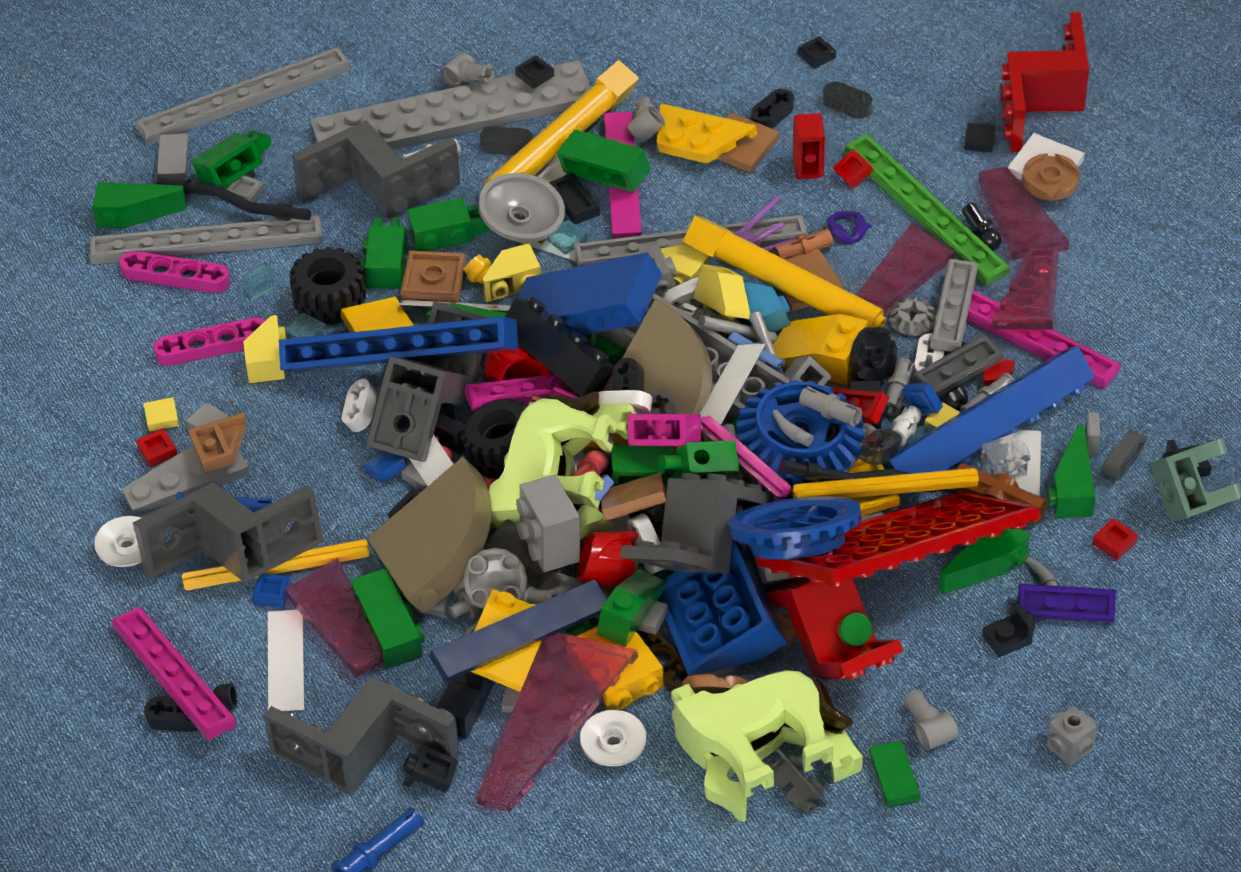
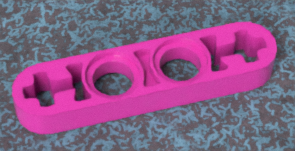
M138 251L125 253L119 261L122 275L126 279L212 293L225 291L231 282L228 268L216 263ZM158 267L168 268V270L163 273L154 272V270ZM186 271L196 272L192 277L182 276Z
M255 317L164 336L154 343L155 358L159 364L171 366L244 350L243 341L263 324L265 320ZM224 335H231L234 337L231 341L222 342L219 340V338H221ZM196 341L205 343L200 348L190 347V344Z

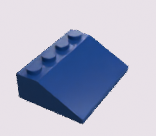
M734 539L732 541L729 574L677 571L664 579V581H667V586L658 600L668 606L665 618L689 676L759 661L788 643L751 556Z

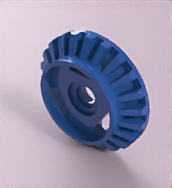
M790 380L789 383L785 384L781 382L773 383L771 389L768 390L763 387L758 390L756 397L750 396L746 401L745 407L741 408L739 412L736 439L790 486L813 482L803 480L798 475L780 472L779 465L782 460L802 464L808 461L818 463L822 468L848 472L855 465L862 452L864 443L862 417L859 423L852 427L835 418L827 419L822 417L821 412L807 406H802L799 403L801 392L807 386L826 395L834 394L832 387L827 385L823 387L815 384L813 381L798 382V380ZM842 393L834 394L839 396L840 401L847 403L846 396ZM773 410H778L792 424L808 430L809 434L813 435L812 443L809 446H805L791 440L777 424L772 414ZM830 423L838 424L840 427L838 435L831 442H825ZM773 438H776V439H777L778 441H780L782 444L778 443V442L775 441Z
M830 496L801 497L751 507L733 516L729 520L728 525L730 537L737 542L750 545L752 554L756 557L764 559H797L823 554L842 546L845 543V533L862 521L860 504L852 499Z

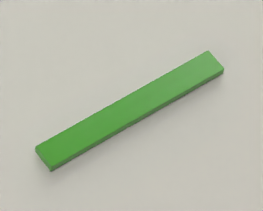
M868 134L844 145V153L847 155L851 150H856L874 169L869 176L957 260L978 263L976 278L985 286L1009 274V266Z

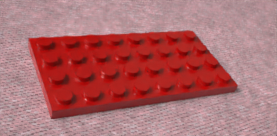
M951 493L863 520L856 527L846 532L845 543L832 551L797 559H764L756 557L757 566L769 568L772 573L786 572L790 574V577H807L810 582L824 581L828 582V585L832 587L843 586L848 583V579L871 577L874 575V571L879 569H896L904 561H921L926 559V555L930 553L952 551V546L958 544H975L978 542L977 538L983 536L997 537L1003 534L1002 530L1025 528L1028 522L1040 519L1039 508L1034 505L969 493Z

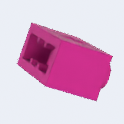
M628 414V446H682L689 442H701V414Z

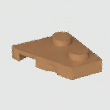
M244 412L188 429L191 443L204 473L218 471L235 464L247 428Z

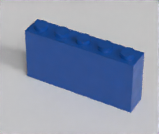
M648 252L527 277L518 298L529 299L534 297L545 304V311L550 315L555 314L567 323L566 328L571 332L575 331L584 336L640 325L662 272Z

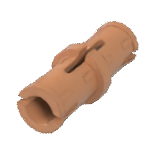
M827 228L811 235L796 236L795 240L774 246L773 254L785 260L803 253L806 255L818 248L821 250L832 247L833 238Z

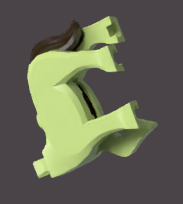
M592 392L578 398H568L563 395L554 394L530 403L521 413L516 424L509 452L505 455L504 471L500 478L490 485L489 493L492 509L490 528L501 529L507 536H519L516 522L520 521V515L517 510L516 499L520 498V484L556 474L572 504H583L577 510L580 516V540L590 532L612 529L613 524L609 520H605L603 513L597 510L600 501L594 498L596 490L603 489L604 480L595 471L586 472L580 476H572L575 472L573 456L579 453L592 440L602 450L611 452L613 443L608 442L609 433L617 432L624 439L628 440V414H638L630 403H599L598 392Z
M786 670L769 674L745 684L735 685L724 693L712 694L701 691L695 694L689 684L674 689L671 692V699L675 704V709L672 711L675 737L692 760L706 770L704 780L705 797L707 800L730 811L741 822L746 821L747 797L754 795L751 789L761 784L765 790L774 786V771L761 760L776 751L783 742L804 746L802 756L804 773L814 769L811 763L822 759L824 764L831 762V776L834 783L862 770L863 756L853 745L845 731L854 721L834 707L825 685L816 679L807 677L801 672ZM735 772L740 782L730 780Z

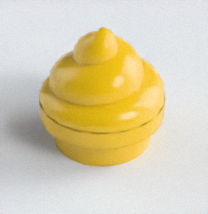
M480 254L477 255L463 269L467 274L466 278L471 283L478 282L483 284V277L491 267V261L487 257L483 258Z

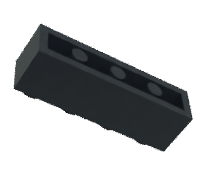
M516 297L505 317L516 319L518 344L580 396L602 391L613 374L614 366L608 362L609 357L604 352L586 344L588 340L583 335L575 331L571 332L566 328L567 323L555 314L550 315L545 311V304L534 297L529 299Z

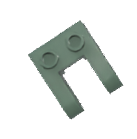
M1223 437L1149 463L1170 522L1189 518L1241 498L1239 482L1210 492L1208 490L1205 491L1197 467H1199L1198 463L1228 452Z

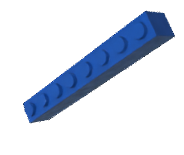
M507 317L279 340L280 370L291 372L383 364L389 362L390 356L423 360L518 350L516 319Z
M1079 346L1064 349L880 462L884 469L891 468L911 473L946 471L953 465L955 468H958L960 464H966L972 460L970 457L972 453L976 451L982 453L994 447L995 443L993 440L1000 436L1002 439H1005L1018 432L1016 426L1024 422L1027 425L1041 417L1040 411L1045 408L1052 410L1064 403L1063 397L1066 395L1074 396L1086 390V383L1094 379L1095 376ZM919 492L900 493L898 495L906 494L907 497H911Z

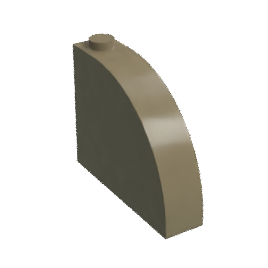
M655 299L622 359L632 358L641 365L644 371V392L651 395L655 391H667L676 399L681 414H700L712 392L713 384L712 367L707 349L696 331L679 313L670 306ZM629 367L628 372L623 373V376L628 379L629 374L634 373V370ZM613 375L604 391H612ZM661 400L660 407L658 409L663 414H666L664 405L667 404V402Z
M461 457L367 538L407 600L423 614H426L464 579V572L468 561L482 551L492 513L491 498L486 482L479 471L464 457Z

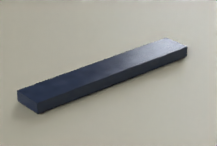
M594 579L433 649L429 657L446 683L600 615L601 608L606 602L607 597Z

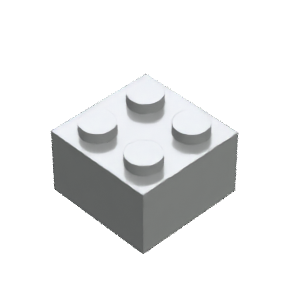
M556 474L520 484V498L516 499L520 521L516 522V527L521 540L526 539L532 560L538 561L543 572L580 562V516Z

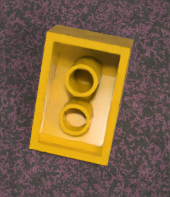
M834 314L790 321L791 325L782 329L773 347L777 357L785 360V367L781 366L784 371L789 368L797 357L810 356L831 375L830 381L848 386L853 377L850 365L853 341L862 329L869 326L868 320L849 315Z
M493 589L475 631L537 604L526 603L508 592H500ZM541 641L471 672L520 692Z

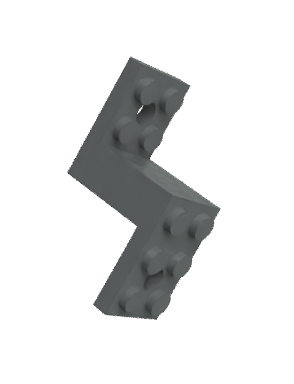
M367 120L292 154L297 194L303 202L353 179L387 219L460 185L457 143L452 137L401 160Z
M433 302L428 324L491 317ZM482 354L423 360L390 356L366 445L420 462H426L441 404L450 403L469 406L465 396V385L475 384ZM406 415L410 420V427L406 432L402 433L398 428V420Z
M682 473L681 479L668 478L661 545H654V542L635 540V546L621 545L620 558L679 572L729 574L733 538L730 537L728 522L735 516L736 506H758L774 502V496L763 492V486L745 484V481L726 479L727 476L708 474L707 478H700L701 476L697 474Z
M212 482L133 522L144 573L151 579L206 552L246 583L324 542L314 490L308 486L256 512H252ZM294 521L290 527V531L284 533L286 526L290 522ZM174 531L170 541L164 543L166 535Z
M373 677L368 680L327 733L315 724L309 725L297 719L291 712L281 711L273 706L264 714L272 755L352 795L397 738L418 749L424 744L452 758L457 759L459 757L456 721L450 712L442 708L437 709L425 703L420 697L408 695L398 690L393 684L387 681L382 682Z

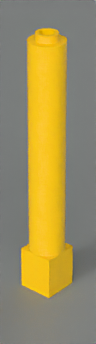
M620 60L615 62L597 78L594 86L486 179L484 186L493 178L504 174L523 173L533 176L557 156L556 152L574 129L584 132L608 110L612 111L633 92L639 77Z
M694 216L682 241L683 243L713 258H717L827 315H849L868 320L869 326L884 327L886 317L883 316L884 309L733 234L732 231L704 217Z

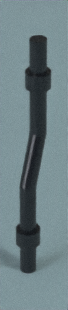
M159 178L157 180V185H183L186 196H189L191 193L215 196L247 213L275 216L277 220L284 221L291 219L309 221L311 219L310 209L295 208L291 204L286 203L272 205L251 202L218 185L195 183L191 179L177 178L176 180Z
M782 460L779 465L780 472L798 475L803 480L812 482L817 480L835 481L913 474L891 468L847 473L822 468L818 463L808 461L802 464ZM960 488L933 490L926 492L935 493L936 491H942L952 494H958Z

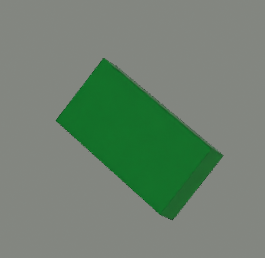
M902 741L869 747V755L887 807L920 801V792Z

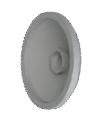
M509 173L493 178L483 187L478 200V210L484 223L498 235L518 242H536L552 236L562 225L565 215L564 202L558 191L543 179L529 174Z

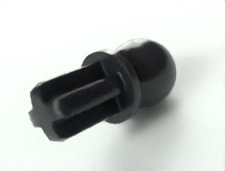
M972 202L962 209V214L972 227L971 231L975 235L979 233V239L992 251L998 249L1002 238L997 230L989 228L992 224L991 219L985 218L977 204Z

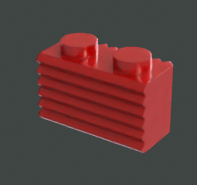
M796 114L793 116L795 176L797 179L822 178L824 176L825 131L822 114Z

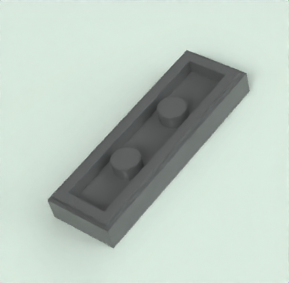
M985 334L915 372L912 380L915 383L929 382L938 397L1000 363L1004 355Z

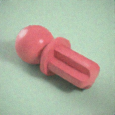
M600 450L590 451L578 463L577 470L572 476H580L595 471L600 476L608 468L609 460L607 455Z

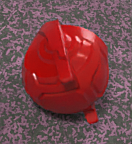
M518 344V350L487 353L484 368L485 374L482 375V378L493 382L550 375L547 367Z
M634 530L617 533L590 532L581 548L580 562L578 563L579 574L576 576L577 581L585 584L595 579L601 589L614 590L615 587L631 576L636 570L637 562L621 559L620 553L621 545L633 546L631 541L637 539L638 534Z

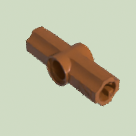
M964 463L960 464L956 470L974 467ZM977 469L979 475L978 485L976 487L960 488V492L1038 506L1040 519L1029 522L1034 525L1040 522L1047 508L1048 500L1019 488L1017 482L1011 476L1004 473L992 476Z

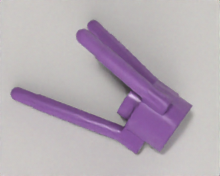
M776 196L744 227L734 232V234L760 247L759 241L783 228L784 223L780 222L758 235H755L753 231L747 232L780 201V196ZM791 239V240H787V241H783V242H780V243H776V244H773V245H770V246H767V247H763V249H765V250H767V251H769V252H772L774 246H778V245H780V244H785V243L790 242V241L795 240V239Z

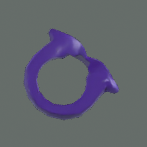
M840 211L831 215L827 220L831 235L844 244L860 241L867 229L872 227L871 224L865 221L862 214L854 211ZM850 216L857 219L852 236L848 235L846 230L835 222L837 218Z

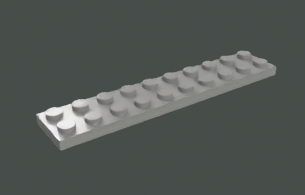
M580 60L551 66L554 68L555 76L534 89L515 74L492 79L490 82H476L310 119L316 143L367 120L392 149L563 112L586 93L591 86Z

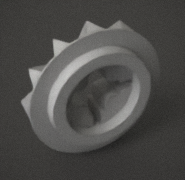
M916 296L913 300L903 297L901 302H894L892 309L889 310L891 326L899 333L905 335H922L929 332L935 325V307L929 306L928 300L918 301ZM910 312H916L915 318H913V321H910Z

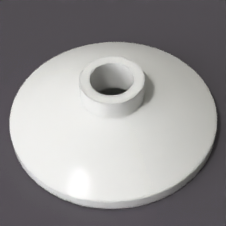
M118 517L110 520L99 529L94 545L98 557L103 562L115 567H130L142 563L133 527V522L141 519V517Z
M606 710L593 715L585 722L580 733V744L583 752L592 761L604 766H621L632 762L643 752L646 745V730L642 722L631 713L622 710Z

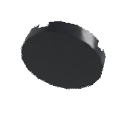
M882 326L865 327L853 341L850 365L857 381H881L882 386L885 383L886 377H891L897 361V346L895 341H891L889 335L892 334L888 329Z

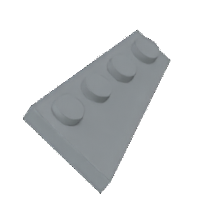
M191 446L122 488V492L132 515L138 517L176 501L177 492H183L184 495H188L212 482L221 486L250 474L248 465L240 450L235 464L218 471L204 473L194 447Z

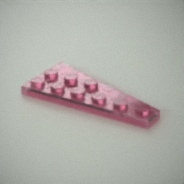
M557 633L543 639L476 797L478 804L510 812L535 782L534 777L545 764L549 765L556 757L555 752L564 741L568 742L600 704L598 700L610 686H615L621 678V672L629 663L632 665L639 657L637 650L564 633Z

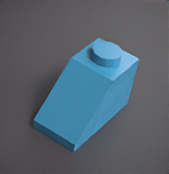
M743 281L750 314L760 311L767 331L776 332L791 325L786 314L791 310L783 295L778 297L771 286ZM749 317L748 321L750 325L753 327L751 319Z

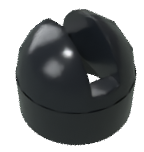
M961 384L944 394L941 398L945 404L959 411L961 408L960 404L963 406L968 403L969 397Z
M225 683L215 687L213 693L227 709H235L237 706V693L234 684Z

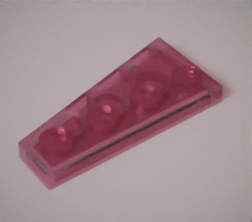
M1007 167L979 172V182L1012 260L1068 250L1069 241Z
M911 223L856 296L884 309L885 314L892 309L894 302H901L903 297L909 296L948 266L949 259H954L955 252Z
M1029 247L1018 268L1016 279H1013L1009 286L1007 297H1003L1000 303V310L998 314L995 313L992 319V329L1053 330L1059 247Z
M338 558L285 588L286 597L356 677L384 662L383 653L369 623L366 622L363 616L361 606L356 601L352 587L342 571Z

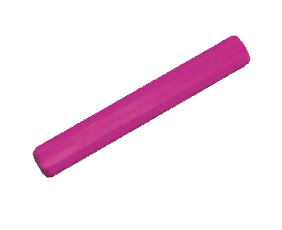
M703 416L701 418V433L710 441L735 440L739 466L777 499L788 496L791 486L711 416Z

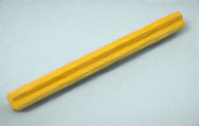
M969 468L802 483L793 485L792 496L793 498L815 496L855 498L976 487L979 475L977 469Z
M365 539L309 549L265 573L275 575L367 558L370 553L368 542ZM223 565L182 573L183 587L187 591L242 581Z

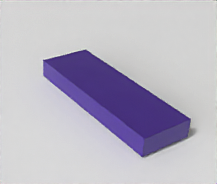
M1018 584L1017 603L1021 605L1025 612H1030L1033 618L1104 623L1115 622L1116 590Z

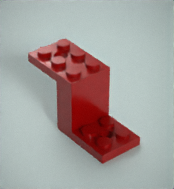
M1070 12L1069 23L1064 24L1063 27L1064 41L1067 42L1061 46V51L1007 52L1006 63L1001 64V80L1005 82L999 85L1000 101H1005V104H1002L1001 116L1002 121H1007V123H1004V140H1009L1010 152H1020L1022 149L1026 112L1085 110L1089 65L1081 12Z
M797 577L766 590L771 604H776L777 608L787 607L813 676H824L826 680L835 677L836 680L846 677L847 680L855 679L866 674L864 668L874 665L877 668L893 663L895 655L904 652L899 639L876 640L873 630L870 639L863 645L850 646L841 641L838 636L837 627L843 616L849 613H861L867 617L853 578L848 579L846 585L832 587L828 585V582H810L807 577Z

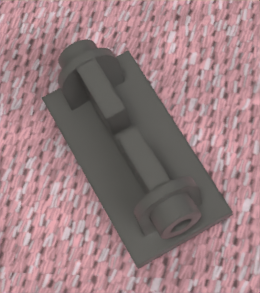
M777 748L776 751L781 757L777 761L775 759L769 761L766 765L774 771V783L782 791L791 784L794 785L785 795L797 807L799 812L812 813L816 809L815 803L819 799L827 805L828 802L820 795L825 790L812 775L806 779L800 773L803 765L792 753L785 756Z

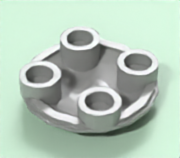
M491 548L480 551L477 555L470 558L465 568L463 583L466 594L472 604L484 610L493 589L500 592H508L520 600L526 590L527 575L524 565L516 555L506 549Z

